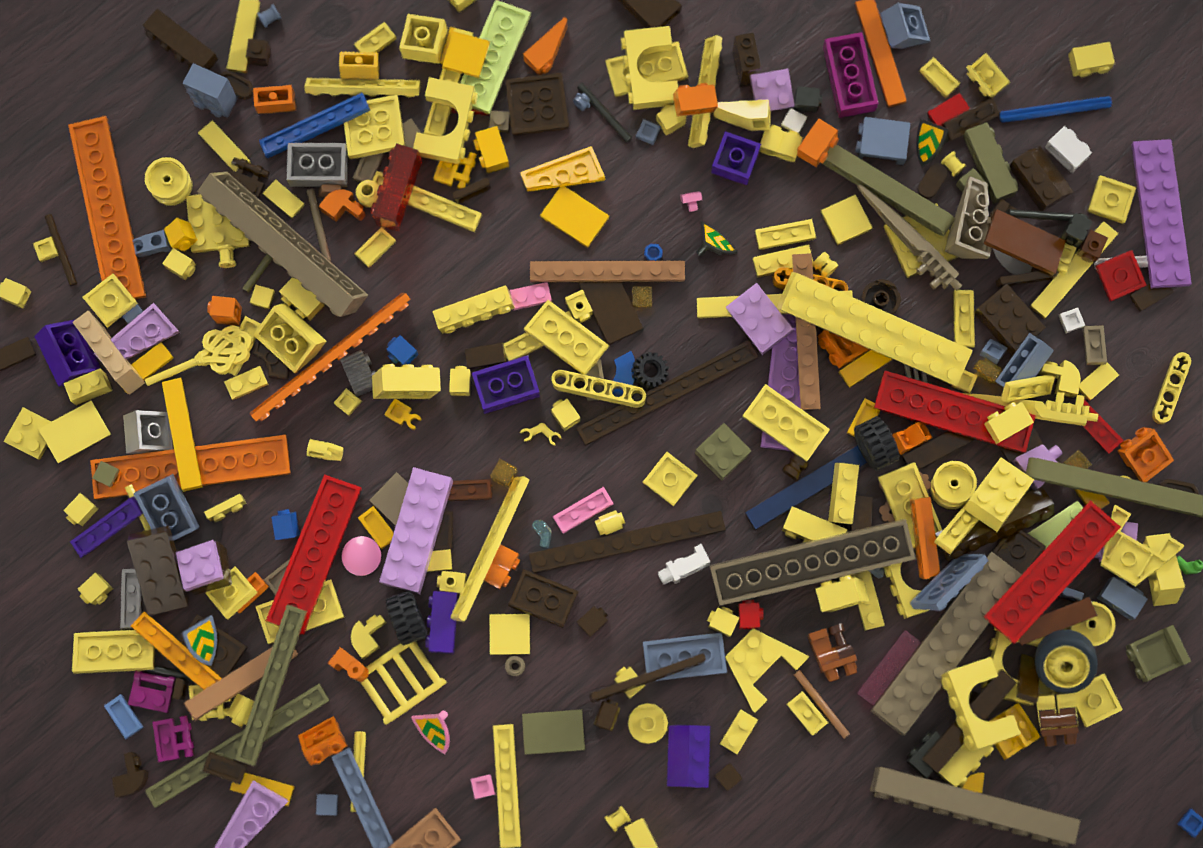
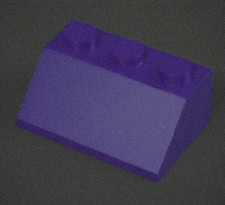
M75 320L45 325L34 336L59 387L64 386L65 382L101 368L90 345L73 324Z
M669 725L667 786L708 788L710 726Z

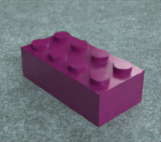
M863 33L825 39L823 51L838 118L876 111L879 103Z

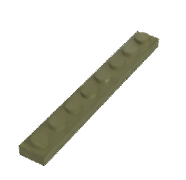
M291 605L286 606L235 760L253 766L257 763L307 613L306 610Z

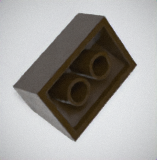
M1041 146L1026 151L1015 158L1010 164L1011 171L1042 212L1074 192Z

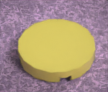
M646 703L639 705L629 716V731L634 739L641 743L650 744L657 742L667 731V716L655 704Z

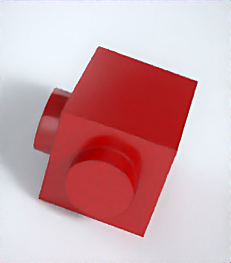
M742 600V604L738 605L739 629L760 628V620H763V608H759V603H754V600Z

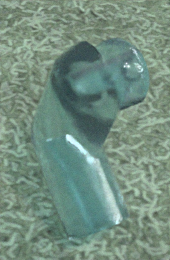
M535 520L532 527L541 536L540 547L549 548L552 531L543 520Z

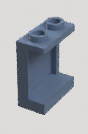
M865 117L863 123H859L858 134L861 135L860 141H857L856 152L859 153L858 158L862 159L863 156L890 159L896 160V164L904 165L907 157L910 123Z

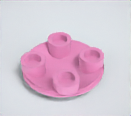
M364 536L355 537L348 541L343 548V565L350 573L356 576L368 575L380 565L381 550L378 544L371 538Z

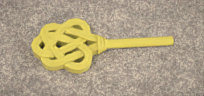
M235 325L228 326L221 331L216 329L208 331L202 341L205 349L199 351L195 358L145 379L147 386H150L197 365H210L216 373L227 374L232 371L235 365L248 361L250 350L253 346V338Z

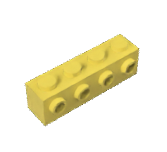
M505 285L434 310L433 314L438 329L442 334L454 332L457 328L471 326L474 322L491 319L494 315L508 313L515 306L510 291Z

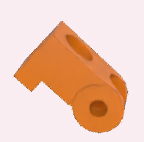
M341 647L328 662L329 665L339 672L344 668L349 677L356 682H363L368 678V669Z

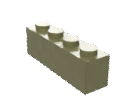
M986 122L966 130L963 138L980 176L989 185L987 188L992 203L995 204L1000 202L1001 199L1006 200L1015 196L1018 191V184L1015 178L1012 179L1009 163L1003 159V151L1001 146L995 141L993 128L989 127Z

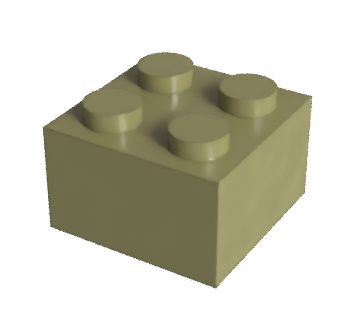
M725 423L695 451V454L721 481L751 453V450Z

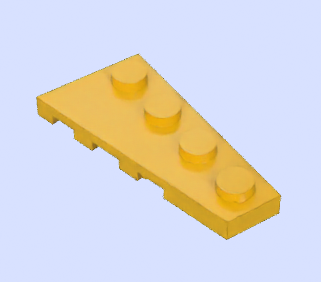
M592 146L520 172L527 191L605 181L604 173Z

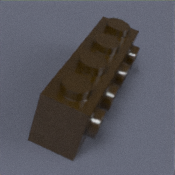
M156 9L142 25L146 31L145 35L152 41L156 39L160 42L159 45L166 52L169 50L173 52V56L180 63H187L189 69L194 63L210 70L218 61L216 54L159 9Z

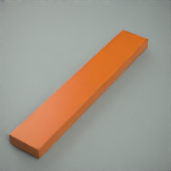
M875 0L857 1L855 6L887 107L904 104L907 100Z

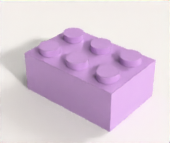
M757 283L726 306L727 311L762 355L793 332V328Z

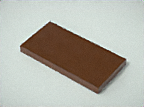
M996 209L983 244L1053 276L1057 271L1066 241Z

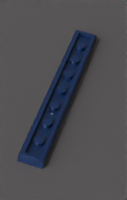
M858 445L745 512L754 529L760 528L790 510L791 507H795L833 483L835 463L859 465V468L865 465L867 462Z

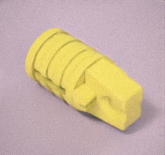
M310 439L307 456L341 461L344 448L329 442Z

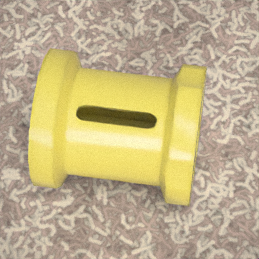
M954 151L941 161V164L946 165L952 172L951 175L953 177L966 167L965 163L962 164L958 160Z
M234 245L218 246L217 250L220 252L219 267L231 268L236 266V261H234L233 257Z
M622 806L612 815L605 817L614 832L625 822L631 821Z

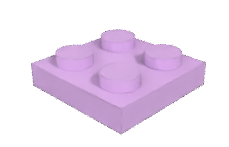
M788 69L750 75L754 100H769L771 111L794 107Z
M211 540L176 552L185 591L224 579L215 541Z

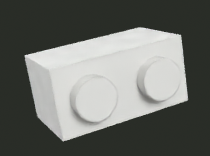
M1065 126L1045 146L1071 173L1087 160L1092 153L1089 146L1076 138V134Z

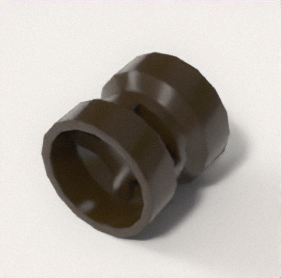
M793 454L790 457V463L785 465L782 471L791 479L798 481L802 471L806 470L809 464L800 456Z

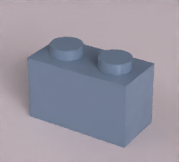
M1120 577L1109 578L1097 599L1127 619H1135L1147 601V598L1143 596L1144 593L1137 588H1130L1126 585L1127 582Z

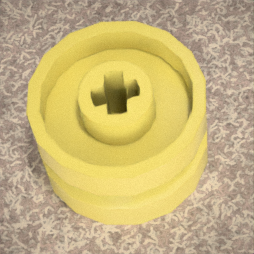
M170 157L160 158L147 168L145 184L159 203L177 205L182 203L186 196H189L192 190V180L185 167L178 160Z
M960 461L944 463L936 470L931 481L930 492L933 500L939 506L946 509L964 507L976 490L977 478L974 471Z
M1092 602L1097 617L1068 627V629L1086 636L1093 646H1099L1113 636L1115 618L1111 610L1105 605ZM1090 621L1095 623L1093 625L1094 628L1089 627L1088 623Z

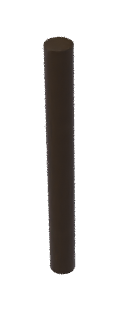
M48 214L45 216V220L69 285L75 286L77 281L52 214Z

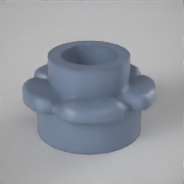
M577 93L573 99L576 107L582 111L590 108L589 97L584 93Z

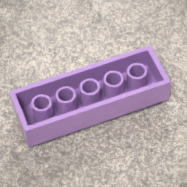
M413 467L380 578L381 584L421 594L453 484L451 477Z

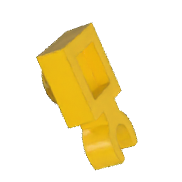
M397 399L393 400L384 414L401 426L404 421L407 422L408 427L412 430H415L416 427L411 424V421L413 419L421 421L419 415L409 414L412 409Z

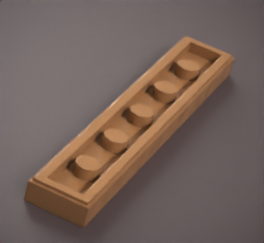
M272 648L186 701L184 705L195 721L262 679ZM295 649L291 660L298 656V653Z

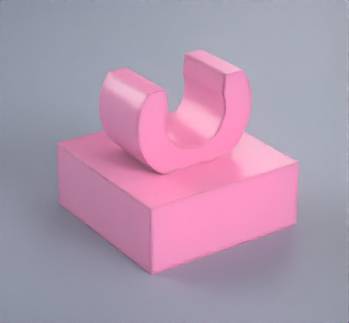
M701 192L680 195L681 202L688 203L690 212L698 210L696 201L702 200Z

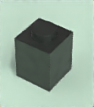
M797 86L794 110L816 113L818 107L822 106L823 95H819L820 88Z

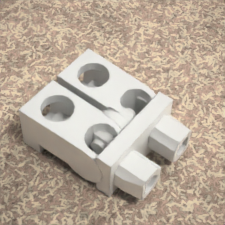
M702 544L694 547V554L686 558H678L674 563L672 560L667 562L666 568L659 571L658 575L663 585L674 581L676 584L680 582V579L710 566V560Z

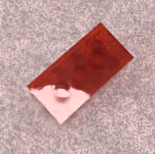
M396 143L395 148H392L390 151V163L384 169V181L377 189L378 199L371 207V214L377 226L399 232L422 164V158L419 150Z

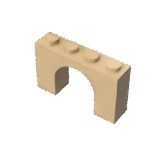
M89 310L73 321V324L114 380L129 395L145 384L135 368L111 341L112 337Z

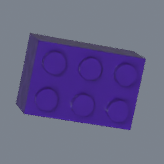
M528 355L472 373L484 414L540 397Z

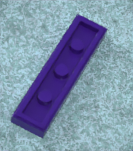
M129 498L70 541L81 558L143 515L136 498Z

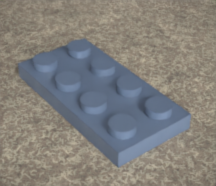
M963 554L961 557L953 559L910 602L912 608L936 611L944 609L947 603L958 595L959 590L964 585H967L976 573L983 569V566L988 562L986 555Z
M722 633L643 642L646 673L702 653L706 657L705 662L701 665L656 681L727 673Z

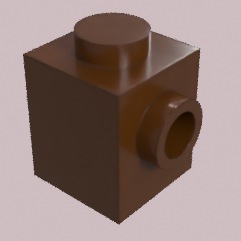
M1090 229L1077 255L1081 256V259L1086 262L1095 263L1099 259L1108 237Z

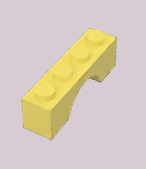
M902 563L885 566L884 572L886 577H890L892 585H890L892 595L896 596L899 604H896L899 614L903 615L904 619L929 611L912 608L910 602L921 591L914 590L905 584L900 572Z

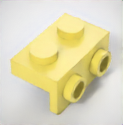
M987 53L971 66L968 65L966 67L969 71L967 75L973 82L977 81L980 84L979 90L984 96L989 95L993 98L1011 83Z

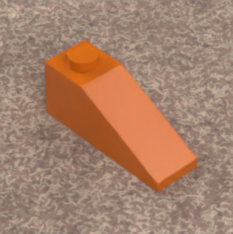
M565 17L523 54L524 62L538 76L542 73L546 74L552 68L567 29V19Z

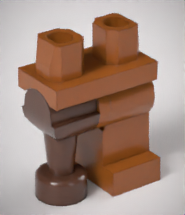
M843 623L828 628L830 635L835 636L837 643L835 647L831 646L826 628L810 633L807 636L820 671L825 674L829 682L840 679L837 668L840 667L844 668L846 676L857 673L855 663L857 658L852 646L846 643L842 634L845 631Z

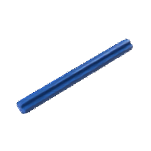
M1107 96L1001 111L999 118L1000 122L1003 123L1109 108L1112 105L1111 97Z

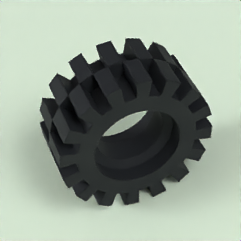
M652 352L642 354L632 365L634 366L631 368V372H634L632 378H636L635 383H640L642 388L645 386L646 389H653L665 382L666 377L669 375V372H667L669 366L665 365L668 362L666 360L663 361V356H657L658 353L656 352L653 354ZM645 364H653L656 367L657 374L655 377L650 378L645 375Z

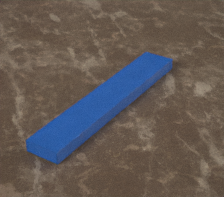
M360 93L259 141L268 159L287 150L288 143H302L371 110L364 94Z

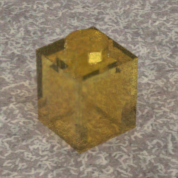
M499 459L490 476L495 482L509 488L518 473V469Z

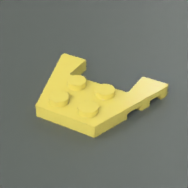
M1115 505L1111 519L1121 528L1105 544L1100 566L1136 587L1181 551L1184 545L1168 536L1159 552L1156 553L1121 532L1131 514Z
M752 629L725 656V659L752 711L755 713L767 699L753 684L769 667L782 656L797 670L809 657L770 636Z

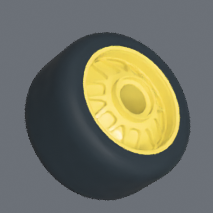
M1058 630L1050 633L1041 640L1035 654V666L1038 677L1046 687L1055 692L1063 694L1079 692L1089 686L1095 678L1098 667L1095 648L1086 636L1077 631ZM1065 661L1071 663L1070 665H1062Z

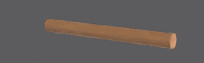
M800 670L796 672L794 676L841 736L843 738L847 737L850 734L803 673Z

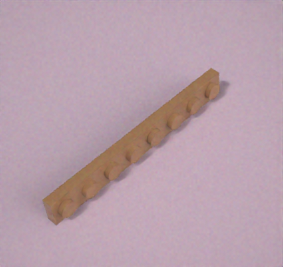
M812 253L792 254L793 272L813 280ZM796 317L801 409H821L816 325Z
M530 261V282L685 281V261Z

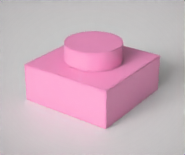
M491 774L471 779L475 799L495 795Z

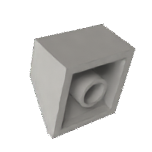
M136 410L123 415L126 454H141L173 449L167 412Z

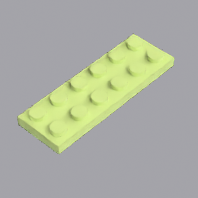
M495 0L480 35V39L490 41L480 78L464 74L460 83L474 86L475 93H478L477 102L472 105L473 109L490 114L527 26L531 12Z

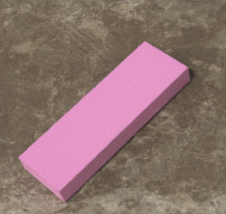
M602 487L554 515L553 518L562 534L614 505L605 488Z

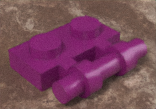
M188 716L180 717L181 725L175 726L173 718L153 722L158 762L180 759L179 750L185 751V757L193 756L192 748H194V743L191 742L190 730L192 729L191 724L188 723ZM176 732H182L183 743L178 744Z

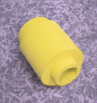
M616 510L598 517L599 519L595 521L600 536L623 529L622 524L625 523L622 513H617Z

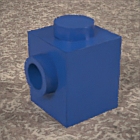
M401 335L398 338L394 337L387 345L388 358L395 364L399 362L402 366L408 365L418 356L417 350Z
M289 509L277 511L278 514L272 516L275 540L294 538L300 535L296 512H289Z

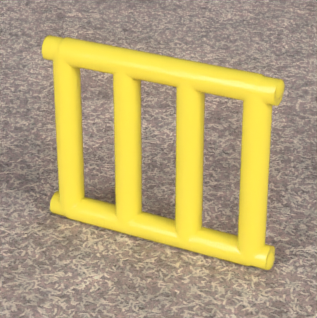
M416 641L404 646L401 643L366 667L369 674L377 670L400 704V707L390 713L368 678L361 682L383 715L385 725L394 721L446 684L445 679H440ZM408 647H410L433 681V684L426 689L422 688L399 654ZM392 658L417 693L416 696L408 701L383 666Z

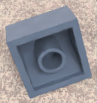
M897 3L881 12L882 24L886 29L887 40L891 48L904 49L930 41L920 6Z

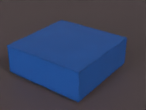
M1189 809L1178 822V825L1195 838L1203 828V818L1194 810Z

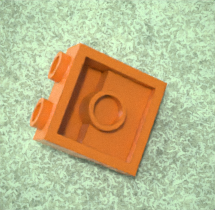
M824 330L818 336L820 347L827 350L830 355V362L833 365H837L838 368L845 366L860 355L871 350L827 330Z
M1143 427L1135 432L1136 436L1132 440L1127 439L1120 444L1121 448L1117 451L1125 464L1131 467L1139 481L1147 482L1172 463L1174 459L1155 429Z
M334 716L298 735L303 754L311 766L321 763L332 754L341 752L347 746Z

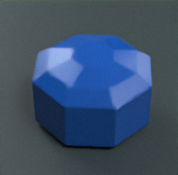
M650 244L645 248L644 257L647 261H660L663 250L658 244Z

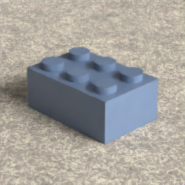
M193 63L183 81L186 92L196 107L202 110L204 108L209 109L217 117L224 116L228 118L238 98L227 78Z
M174 474L133 493L151 529L169 525L173 540L200 527Z

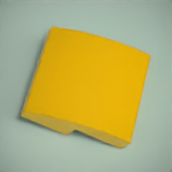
M1019 703L988 721L993 722L1014 715L1021 734L994 744L1004 760L1041 737Z

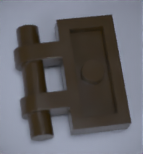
M234 157L232 165L237 166L238 169L236 172L229 169L228 173L259 199L265 187V184L259 180L261 176L267 179L270 172L264 170V167L260 165L255 166L247 163L248 161L245 159L240 160ZM245 170L254 173L253 177L250 178L243 175Z

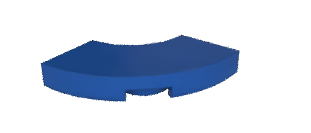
M632 351L614 360L616 375L613 381L633 385L635 378H632L634 372H631V368L634 367L632 365L635 359ZM616 389L612 394L615 397H621L623 391Z

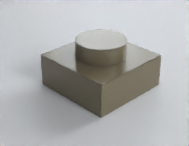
M491 111L489 128L497 126L499 132L508 133L510 112Z

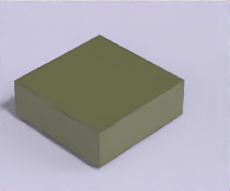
M101 461L92 479L112 487L120 470Z

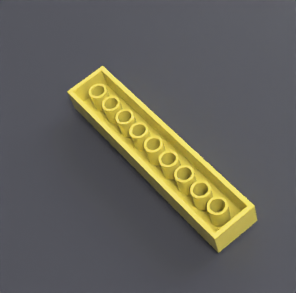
M795 272L791 273L776 307L781 311L954 386L958 385L973 351Z

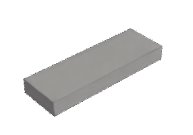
M122 569L120 629H133L131 625L142 614L143 595L135 569Z

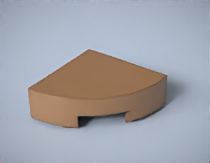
M322 184L318 191L319 197H326L329 193L340 190L341 185Z

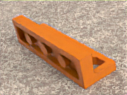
M931 497L910 499L919 578L930 579V577L937 576L940 573L937 544L934 543L936 536Z

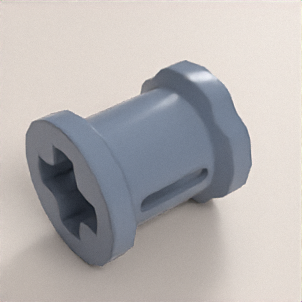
M273 4L268 10L257 13L265 28L273 21L282 19Z

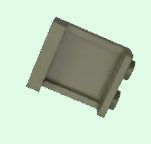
M1174 625L1126 645V655L1130 661H1133L1136 667L1135 673L1143 682L1150 681L1159 675L1191 662Z

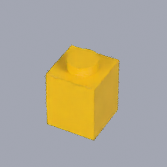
M176 218L164 228L172 248L185 252L198 241L191 223Z

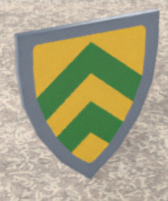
M212 615L182 632L184 642L192 656L199 662L209 666L212 665L217 647V632Z

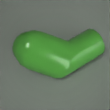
M1177 556L1179 568L1183 573L1198 574L1202 571L1203 562L1201 560L1186 562L1181 556Z

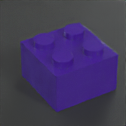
M725 131L713 162L711 173L747 185L760 152L761 144Z

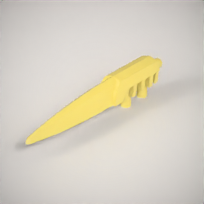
M1057 392L1055 402L1048 400L1046 404L1041 401L1025 399L1005 403L1001 400V396L963 393L1003 406H1008L1013 402L1017 405L1022 402L1028 413L1036 415L1035 419L1085 426L1087 420L1095 422L1098 420V414L1089 413L1090 406H1083L1085 396L1081 395L1076 396V403L1074 405L1063 403L1065 393Z

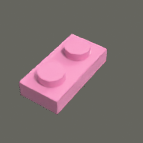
M548 282L510 290L515 306L514 310L541 305L547 300L552 302Z

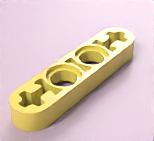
M1178 353L1171 360L1152 412V418L1158 424H1165L1173 415L1191 365V358L1186 353ZM1183 358V362L1186 364H1183L1180 370H1176L1179 366V361L1177 360ZM1173 374L1177 375L1180 379L1179 384L1171 383L1170 376ZM1165 392H1170L1173 395L1172 402L1164 400L1163 395ZM1164 406H1167L1164 411L1166 417L1160 419V415L1157 413L1161 412Z

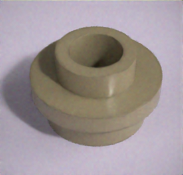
M512 656L506 661L505 669L511 676H519L525 670V663L522 658ZM513 663L519 664V668L517 670L512 669L511 666Z

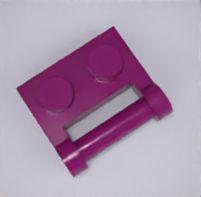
M143 670L135 671L128 705L168 713L176 677L169 676L167 678L143 673ZM141 681L166 685V692L141 687Z

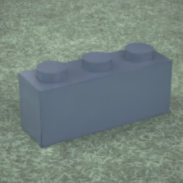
M1029 333L995 382L1004 388L1005 382L1036 377L1054 350L1042 340Z

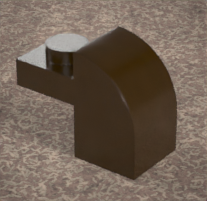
M136 752L124 754L128 774L112 777L116 798L136 794L147 783L148 770L140 771L139 767L142 766L140 756Z

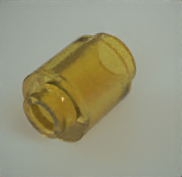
M987 358L979 359L973 368L976 370L975 375L995 385L997 384L995 382L1002 372L1000 366Z

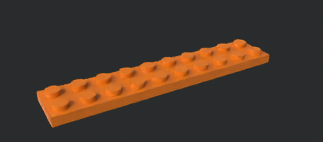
M103 116L69 124L101 280L104 281L111 274H114L135 300L144 298L146 294L138 257L135 254L133 245L134 238L108 118Z
M401 293L252 410L250 415L255 421H263L270 415L269 411L272 408H280L286 403L284 400L289 395L293 397L301 391L300 386L304 383L308 385L317 378L315 375L319 371L325 372L332 366L331 362L334 359H342L347 354L346 350L348 348L357 347L363 342L362 337L366 334L370 336L378 330L377 326L381 322L386 324L394 317L392 314L395 311L401 312L409 305L407 303L410 300L409 296L406 293Z
M287 435L195 446L202 486L291 474ZM174 449L90 460L92 477L101 461L120 470L112 487L92 479L95 500L128 496L125 487L132 484L136 492L174 474L181 488Z

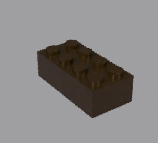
M167 525L130 534L127 543L148 616L187 607L190 598L188 591L183 589L176 557L177 551L170 526Z

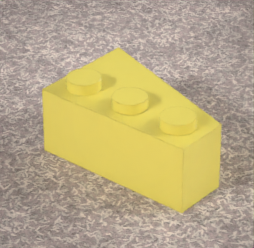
M1170 533L1146 536L1143 545L1158 553L1167 537L1170 536ZM1176 555L1148 576L1153 606L1176 604L1185 585Z

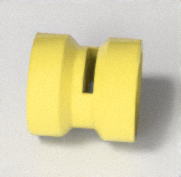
M823 252L812 263L813 267L818 269L824 277H829L839 266L835 261L829 259V255L826 252Z

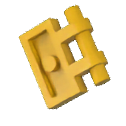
M470 152L468 158L460 159V164L465 166L462 174L457 172L460 164L439 161L433 178L434 181L452 186L455 179L459 181L458 189L466 187V184H469L470 181L469 175L471 170L475 167L477 155Z

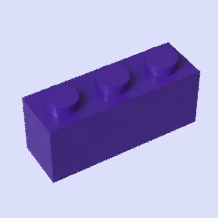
M433 591V596H429V608H432V613L427 618V628H430V636H426V648H429L431 653L454 654L456 621L451 619V614L458 601V593Z

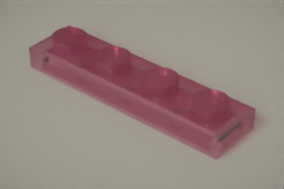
M904 630L856 694L874 706L921 642Z

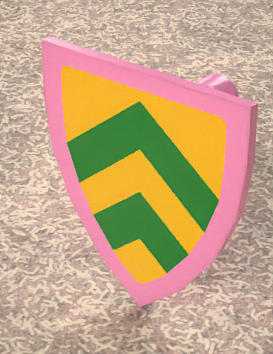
M441 711L439 714L411 716L416 728L425 740L435 749L446 754L450 741L449 732L444 721L448 717L447 712Z

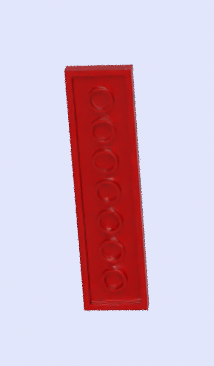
M889 371L883 372L873 407L876 410L1020 453H1026L1034 424L1032 423L996 444L984 424L989 421L987 417L998 411L999 415L1005 412L1004 407L1006 406ZM1029 413V415L1031 416L1032 420L1034 421L1036 415H1033V414H1030V413Z
M324 474L265 620L266 622L280 627L286 606L291 605L307 611L300 631L301 635L305 634L361 493V487Z
M1090 500L986 613L984 618L1012 644H1015L1121 526Z

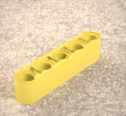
M557 370L552 375L553 387L558 391L634 408L642 407L646 401L645 391L637 386L565 370ZM562 376L566 381L564 384H557L555 382L556 378ZM577 381H583L585 386L578 389L574 384ZM596 385L604 387V391L601 393H596L593 389ZM620 389L623 391V395L615 397L612 394L613 391ZM639 393L643 398L640 401H634L631 397L633 394Z

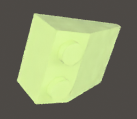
M1077 501L1028 534L1043 543L1047 548L1083 507Z

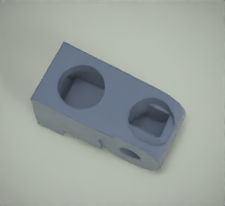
M164 230L143 235L133 240L137 257H146L151 254L163 251L170 252L172 250Z

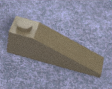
M968 177L954 217L955 220L948 235L945 248L946 253L962 259H988L990 257L992 248L983 244L991 223V217L988 214L989 197L986 182Z

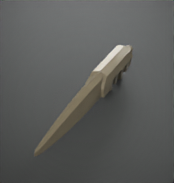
M862 185L857 186L869 204L909 248V251L914 256H918L916 261L918 263L921 262L922 265L916 269L917 273L922 275L929 270L931 272L930 275L936 277L930 283L931 288L936 289L942 284V288L945 289L951 285L957 291L962 287L956 280L959 273L930 242H927L918 231L880 198Z

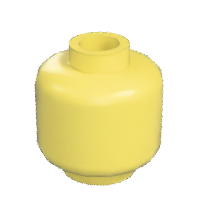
M365 180L356 188V196L362 206L374 207L380 203L382 192L376 182Z

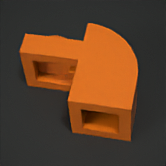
M340 189L329 193L319 205L321 212L335 222L338 221L345 211L360 221L365 216L364 207L357 201L353 202L355 199L354 195L348 190Z
M917 422L907 429L893 434L900 455L933 438L926 425L921 422Z

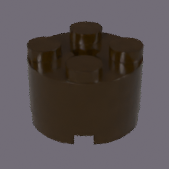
M879 279L869 283L864 288L860 301L894 315L900 306L901 296L897 287L892 282ZM878 298L882 299L881 304L878 303Z

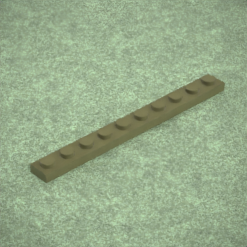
M321 684L314 686L273 712L264 742L330 702ZM245 729L210 751L235 760ZM210 751L145 790L154 808L159 807L211 775L202 771Z

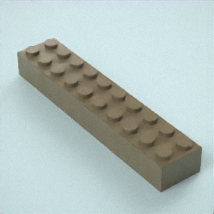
M228 172L210 173L197 191L202 195V199L205 202L212 204L220 215L226 216L232 226L242 230L245 233L244 236L258 244V248L262 252L269 254L277 265L283 266L289 276L298 279L304 289L314 293L319 302L330 307V311L334 315L342 317L356 313L368 297L365 291Z
M901 519L712 564L710 568L719 605H724L902 563L916 558L906 519Z
M993 552L987 554L988 562L983 566V569L976 573L967 585L962 587L958 595L953 599L870 711L901 736L908 732L941 688V675L956 668L989 622L984 618L986 613L1022 575Z
M883 767L875 768L870 792H874V797L882 799L893 797V802L900 804L912 802L915 808L928 810L929 807L934 808V813L942 815L953 813V818L960 820L972 818V823L988 826L990 823L993 824L992 828L1002 831L1013 829V834L1020 836L1031 834L1032 839L1048 842V839L1052 840L1051 844L1062 847L1075 844L1080 824L1078 819Z

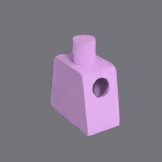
M1042 444L1018 456L1012 463L1026 474L1029 457L1057 462L1056 459L1063 453L1057 445L1047 450ZM1034 480L1031 488L1036 490L1045 482Z

